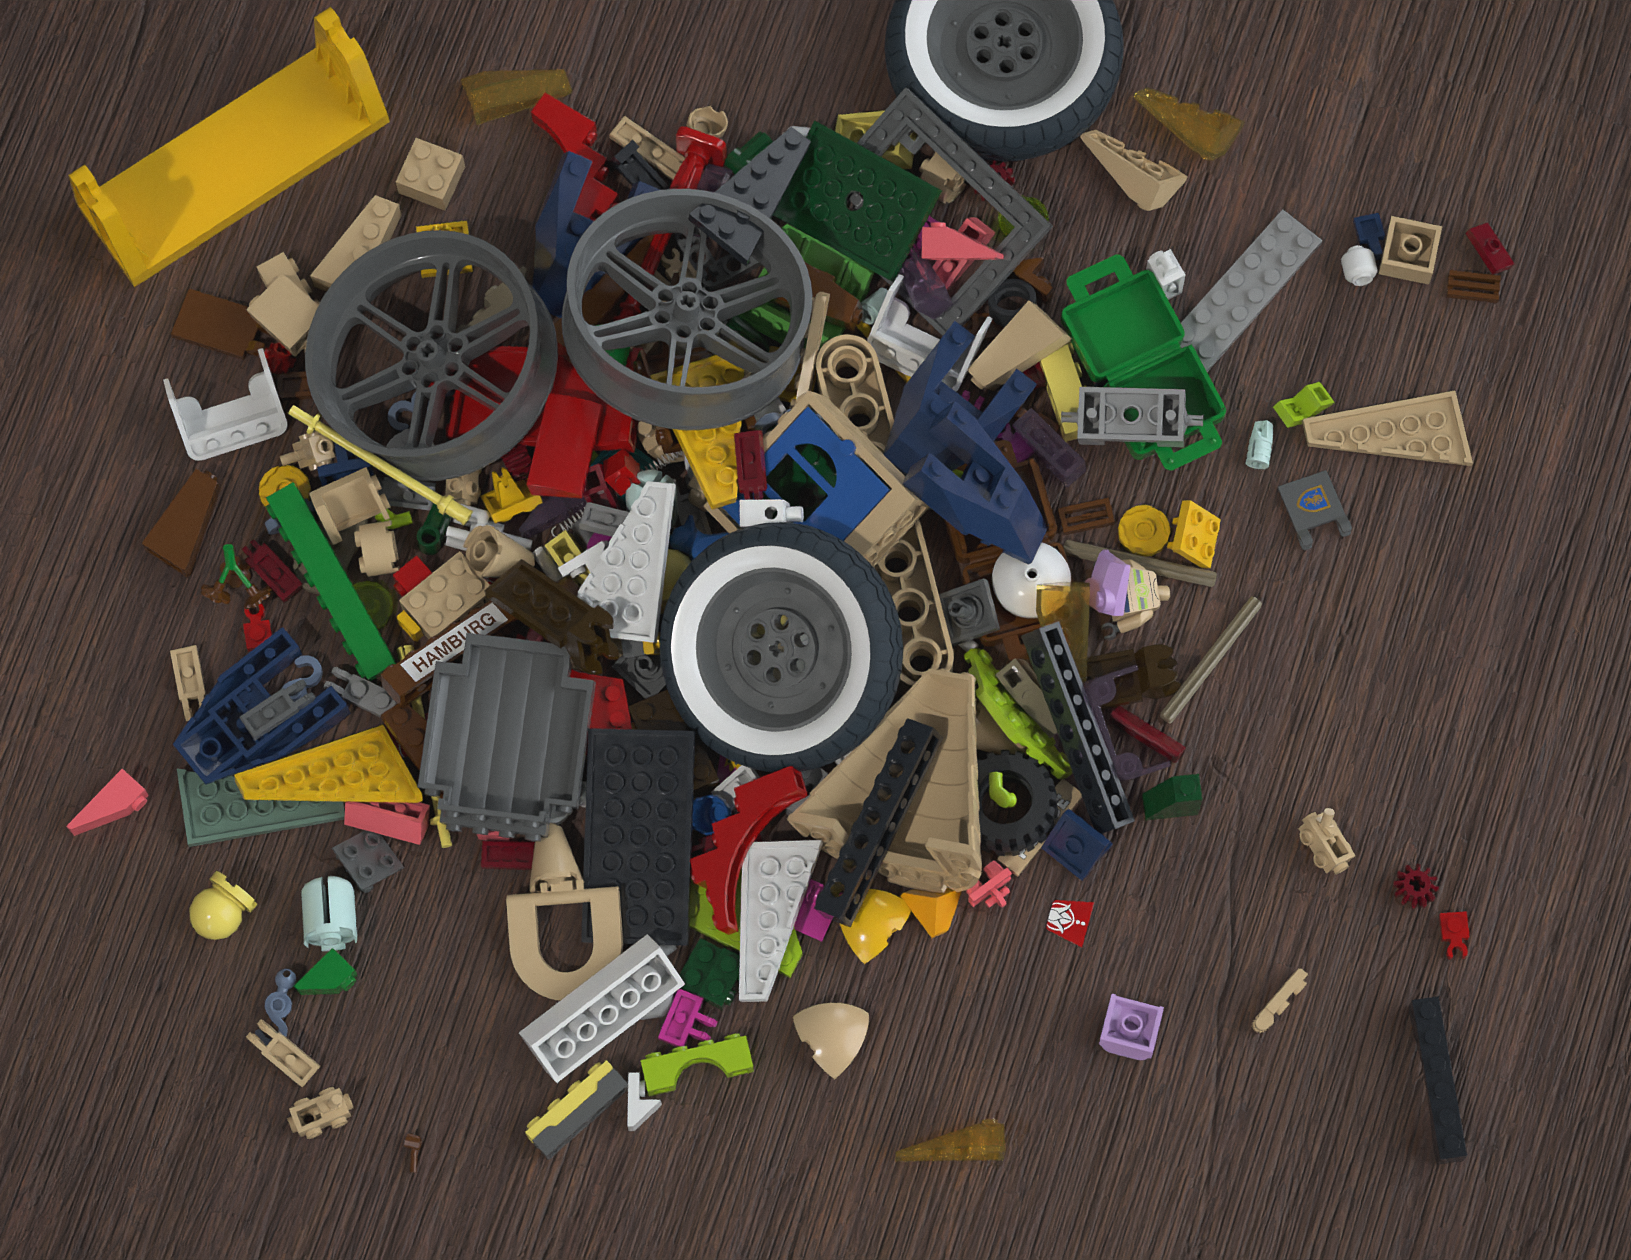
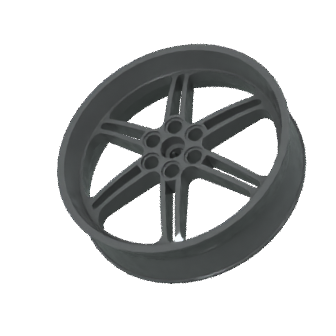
M667 189L653 191L632 197L613 206L598 217L581 236L571 256L567 273V292L562 309V334L569 358L579 376L598 397L621 413L638 421L668 429L706 430L719 428L745 420L770 405L791 382L802 357L800 352L804 347V335L809 325L812 311L811 281L805 262L788 235L770 218L750 205L722 194L704 190ZM701 203L734 213H737V210L749 215V220L764 230L751 256L760 262L769 274L718 291H705L701 286L705 243L709 236L688 220L689 214ZM655 234H684L687 241L679 283L675 286L664 284L621 254L616 247L626 242ZM694 234L700 235L696 279L686 277ZM603 271L649 311L600 326H592L582 316V297L594 273ZM777 297H783L789 302V330L783 344L777 351L772 353L765 352L721 322ZM655 341L666 342L669 346L666 383H661L633 372L617 362L605 350L632 347ZM695 347H703L735 366L754 373L750 377L725 385L685 387L690 355ZM675 354L685 356L680 386L672 385Z
M442 230L410 233L391 239L366 252L347 267L322 298L310 325L305 351V370L312 398L326 422L348 442L373 453L417 481H441L464 476L488 466L509 452L525 437L540 417L547 398L551 394L558 363V343L551 315L543 300L526 281L517 266L503 252L482 239L464 233ZM474 265L502 281L510 289L513 295V303L501 312L456 333L460 272L463 267ZM425 269L437 270L428 324L424 331L414 332L371 305L370 302L381 292L404 277ZM449 270L448 287L446 295L447 272ZM363 312H370L405 337L400 342L362 315ZM357 324L366 325L404 354L403 359L399 363L348 388L340 389L336 387V371L340 352L348 333ZM530 326L526 359L521 373L510 392H503L469 368V364L473 359L505 341L521 328ZM462 346L459 351L455 352L458 347ZM416 369L413 374L409 375L412 370ZM458 370L455 375L451 376L454 371ZM473 380L502 399L503 402L500 405L469 387L468 384ZM432 382H435L433 386L428 387ZM417 388L407 443L402 448L391 449L385 447L365 435L354 421L356 410L386 401ZM456 389L494 411L482 423L467 433L446 443L431 447L438 427L445 395L448 391Z

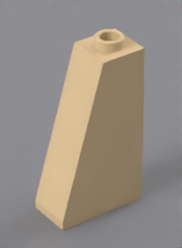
M1028 301L967 371L973 376L971 381L981 390L985 387L994 391L1005 384L1016 369L1024 372L1069 343L1072 338L1038 305Z

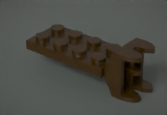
M523 559L518 561L484 590L486 598L561 649L565 646L573 663L583 671L590 674L603 673L601 663L596 659L599 655H603L608 659H619V649L611 641L609 629L614 628V620L611 614L599 605L595 608L591 607Z
M1155 644L1144 646L1136 653L1134 649L1074 660L1093 711L1143 702V697L1154 700L1166 698L1176 694L1181 687V683L1175 681L1178 672L1172 670L1178 663L1173 657H1170L1174 651L1167 645Z

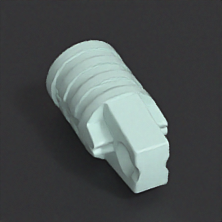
M1268 420L1257 421L1254 424L1249 439L1246 465L1251 468L1267 469L1269 467L1273 444V424Z

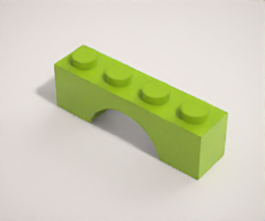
M732 1034L724 1037L725 1041L714 1043V1040H706L698 1043V1047L688 1049L687 1046H681L672 1049L670 1054L661 1055V1052L646 1055V1059L641 1060L648 1095L653 1096L674 1091L681 1073L696 1063L713 1064L720 1068L727 1078L754 1072L746 1036L740 1037V1034Z

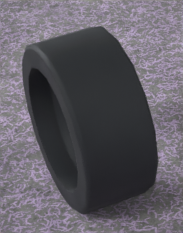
M1015 278L1005 279L988 298L990 317L998 325L1005 327L1021 310V308L1018 310L1000 308L997 304L1002 299L1017 296L1037 305L1034 288L1024 280Z

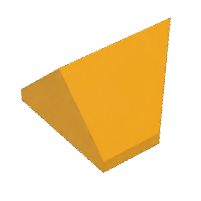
M946 888L944 893L912 889L904 892L901 898L906 902L931 938H934L949 930L962 891L956 892L951 888Z

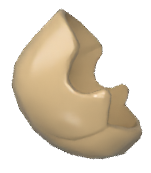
M712 106L695 109L690 113L687 121V127L717 138H721L724 135L728 125L724 111L716 112Z

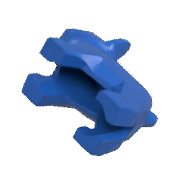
M688 515L685 524L674 529L672 535H670L669 545L673 550H679L688 554L692 561L710 544L729 534V532L703 534L696 528L693 516Z

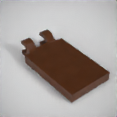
M190 288L171 332L172 338L242 360L245 359L246 354L260 358L258 349L263 348V351H265L264 343L254 341L257 331L267 335L270 334L250 316L246 310L247 306Z

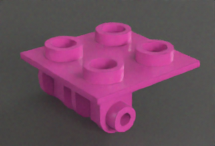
M810 879L794 928L796 931L822 942L832 920L823 917L814 909L816 898L822 892L825 885Z

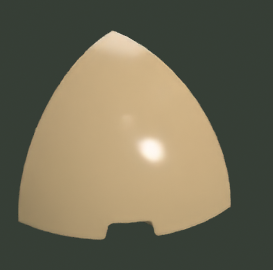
M824 1003L798 1012L793 1016V1020L801 1041L808 1043L814 1051L813 1059L827 1074L836 1079L849 1066L861 1048L868 1029L869 1013L849 1004Z

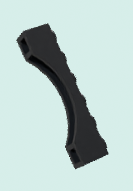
M1439 996L1412 1000L1408 1008L1425 1080L1436 1165L1461 1162L1467 1157Z

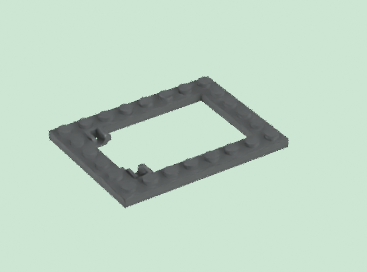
M905 87L860 138L857 144L882 156L891 145L896 146L899 142L913 155H916L927 143L1015 227L995 249L1004 255L1003 260H985L948 303L908 264L903 263L898 275H903L904 278L898 293L943 336L954 321L962 327L969 321L970 317L978 311L1053 225L913 92ZM914 131L919 135L915 141L909 137ZM858 192L851 193L847 197L846 203L849 205L852 202L856 206L853 211H857L863 205V198ZM881 276L890 286L894 283Z

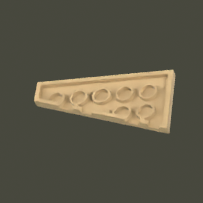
M1455 391L1310 417L1302 421L1309 447L1472 466L1473 464Z

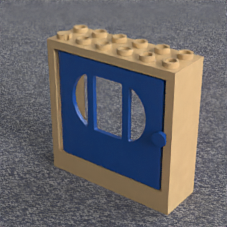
M811 391L805 392L796 399V405L791 411L784 413L778 419V425L772 431L763 435L766 477L789 454L828 494V497L806 521L793 523L811 526L838 537L856 549L875 567L925 513L929 506L903 485L905 476L826 396ZM817 414H819L844 440L842 441L838 437V435ZM814 444L824 449L830 455L837 473L836 486L834 488L796 450L797 445ZM856 451L892 489H890L854 452ZM767 483V490L763 492L771 500H783ZM739 488L735 503L711 510L708 502L704 505L705 509L729 533L742 529L740 527V500L745 499L744 494H740Z

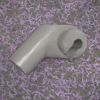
M673 994L643 1016L641 1020L665 1016L673 1003Z

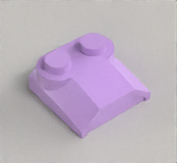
M1102 550L1094 566L1092 577L1088 578L1081 587L1082 598L1098 612L1112 616H1123L1131 565L1121 561L1111 554L1109 550Z
M1111 994L1099 1045L1107 1052L1136 1060L1152 1058L1164 1007H1157Z

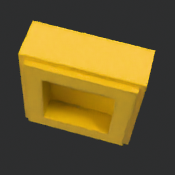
M403 610L397 616L398 623L417 642L423 637L422 630Z

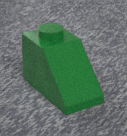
M332 948L294 987L301 995L340 994L343 990L348 991L355 984V978L358 974Z

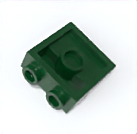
M700 938L679 975L685 983L680 989L702 997L704 1002L723 1010L725 1005H731L737 993L734 991V988L739 981L740 956Z

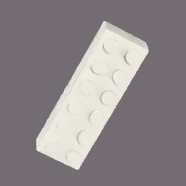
M647 934L520 1031L519 1034L544 1070L557 1083L680 989L685 983L661 947Z

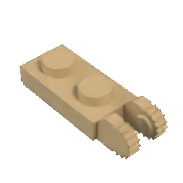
M196 645L170 651L179 700L182 702L186 721L193 717L189 701L198 699L200 708L201 702L206 697Z
M1297 969L1252 1022L1254 1032L1263 1033L1266 1029H1269L1274 1023L1273 1015L1275 1013L1280 1015L1290 1004L1286 1001L1292 993L1297 995L1307 983L1303 980L1308 974L1303 969Z
M261 1019L257 1025L273 1039L266 1045L256 1034L251 1032L246 1038L262 1051L261 1054L303 1087L320 1065L281 1032L277 1033L274 1028Z

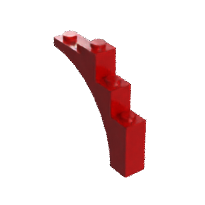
M545 92L531 111L532 121L546 131L564 153L570 151L592 160L573 212L595 221L603 213L620 203L619 194L600 183L607 177L609 169L607 158L590 148L598 136L596 123Z
M792 766L735 787L736 797L734 798V804L740 813L712 823L714 831L712 833V840L717 849L690 859L692 867L690 876L693 882L707 889L706 897L714 911L712 915L714 926L728 935L738 932L735 913L736 888L740 870L748 850L758 834L776 815L789 805L808 796L801 771L796 770Z

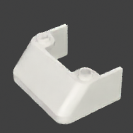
M899 274L887 292L867 342L876 351L880 363L912 377L940 339L907 324L910 316L909 307L905 302L895 298L904 278L903 275ZM987 317L975 338L942 379V382L955 392L961 386L968 372L967 370L982 344L993 319L991 317Z
M263 348L258 349L264 372L255 374L249 380L248 386L251 395L201 410L199 402L193 397L175 399L169 379L163 380L170 406L190 458L198 461L205 460L279 436L285 432L287 420Z

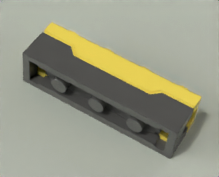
M607 1060L603 1064L600 1062L595 1064L588 1071L589 1076L584 1081L578 1080L572 1084L567 1090L569 1092L567 1096L562 1100L560 1098L554 1100L547 1107L548 1112L542 1118L537 1116L527 1125L526 1136L547 1160H550L628 1091V1083Z

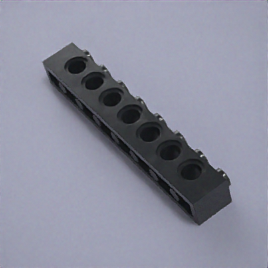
M1059 621L1022 635L1023 643L1094 829L1102 834L1134 822V817Z
M907 718L904 725L899 729L897 740L893 748L887 753L886 762L881 772L875 778L870 795L864 800L863 809L858 819L853 823L846 843L840 849L839 858L834 868L830 870L828 880L822 892L816 898L814 909L823 917L851 928L943 739V736L934 727ZM868 842L867 846L862 849L863 845ZM845 890L844 893L841 896H839L840 892Z

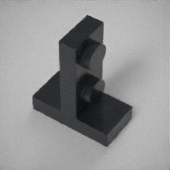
M634 140L630 141L608 161V167L612 171L617 169L631 186L641 181L660 190L670 189L665 181L636 151L639 146Z

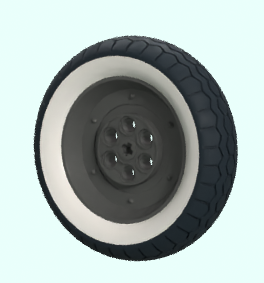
M895 0L888 18L885 34L886 67L896 97L905 87L908 88L983 160L1005 162L1036 158L1051 153L1075 140L1098 119L1108 105L1116 89L1123 62L1122 26L1113 0ZM1005 21L1008 24L1006 26H999L996 22ZM1028 31L1031 34L1029 36H1022L1019 32ZM978 34H984L985 36H987V38L980 40L977 39L975 36ZM1024 54H1029L1033 56V58L1030 60H1025L1021 56ZM985 57L989 61L986 63H980L977 59ZM1007 67L1010 68L1012 72L1003 73L1000 69Z
M771 522L752 525L731 532L710 544L691 561L676 582L665 607L660 633V659L667 690L677 711L692 731H696L695 735L712 750L730 761L760 771L776 772L789 766L794 767L798 771H807L822 767L847 755L867 739L882 721L893 701L899 684L903 662V638L898 612L892 596L878 572L864 556L848 543L823 530L803 524ZM782 615H785L789 620L787 628L781 624ZM759 624L765 628L764 637H761L757 632ZM802 632L806 633L809 638L807 645L801 642L800 636ZM779 643H781L780 646H784V652L778 649ZM755 650L761 654L760 663L754 660L753 654ZM798 658L803 660L805 664L803 672L797 668ZM775 667L781 672L780 680H776L773 676Z

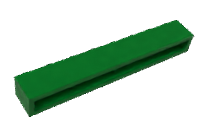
M292 482L266 497L269 505L265 507L273 520L278 518L282 526L278 530L285 542L290 541L294 550L291 553L297 564L303 563L307 572L304 574V577L311 588L316 586L320 593L316 598L323 610L329 609L333 616L329 619L336 633L342 632L345 638L342 644L348 655L354 654L358 663L355 664L359 675L362 679L367 677L369 681H373L380 677L389 665L397 663L299 488Z

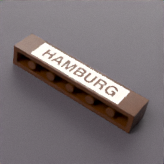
M489 600L482 607L474 608L461 621L453 622L440 635L431 637L418 650L410 651L397 664L389 665L381 674L382 687L402 709L432 688L436 661L462 664L466 633L507 638L525 626V624Z

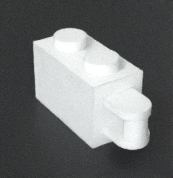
M1171 249L1164 253L1163 251H1158L1151 255L1147 262L1146 270L1154 273L1167 299L1169 300L1181 294L1185 273Z

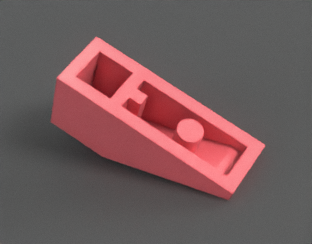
M976 217L967 218L958 230L984 245H987L996 233ZM937 260L923 280L939 293L945 295L975 260Z
M932 222L930 227H922V259L1003 260L1004 255L955 229L946 227V223Z
M121 769L66 827L75 836L131 815L134 810L139 811L146 804V798L149 795L138 782Z

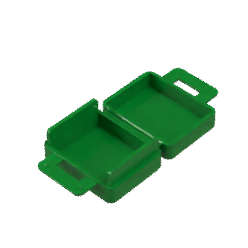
M1117 254L1069 276L1066 284L1076 302L1063 309L1060 321L1066 333L1072 338L1070 341L1091 380L1096 383L1108 380L1109 383L1104 385V387L1185 389V408L1187 414L1203 415V426H1187L1184 440L1199 432L1204 439L1176 452H1173L1171 447H1158L1156 442H1124L1131 456L1134 459L1142 460L1157 453L1164 468L1172 471L1219 449L1222 445V439L1214 425L1224 419L1226 407L1193 345L1181 348L1180 345L1185 336L1184 328L1154 273L1150 270H1143L1133 275L1125 258ZM1115 272L1120 282L1089 295L1085 285ZM1133 408L1127 409L1124 413V418L1129 422L1135 421L1139 416V412Z

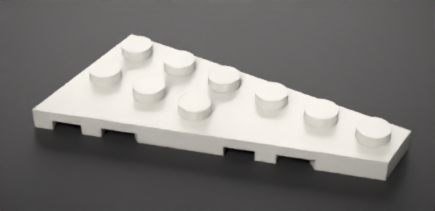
M822 840L753 842L742 865L739 971V1000L741 1002L768 1001L821 851Z

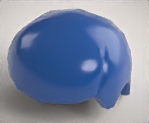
M705 795L693 801V829L703 835H712L714 833L712 823L732 816L731 807L726 799L718 795Z

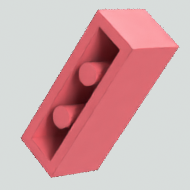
M345 802L344 825L420 845L429 827L430 805L421 802Z

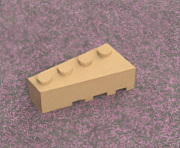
M375 195L310 275L314 287L328 291L339 275L355 260L376 246L389 241L401 218L399 204Z

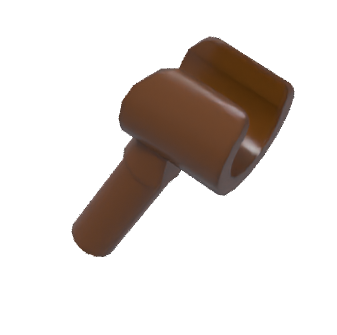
M408 1133L404 1147L412 1149L410 1154V1172L417 1173V1155L422 1145V1139L420 1136Z

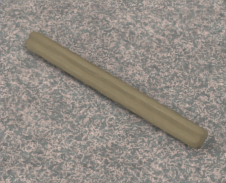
M1066 540L1063 546L1067 556L1097 561L1102 550H1109L1111 554L1120 560L1131 559L1145 567L1146 570L1153 571L1159 576L1213 587L1216 582L1217 573L1213 571Z
M1253 596L1248 599L1163 709L1160 717L1165 722L1172 723L1259 611L1262 606L1260 600Z

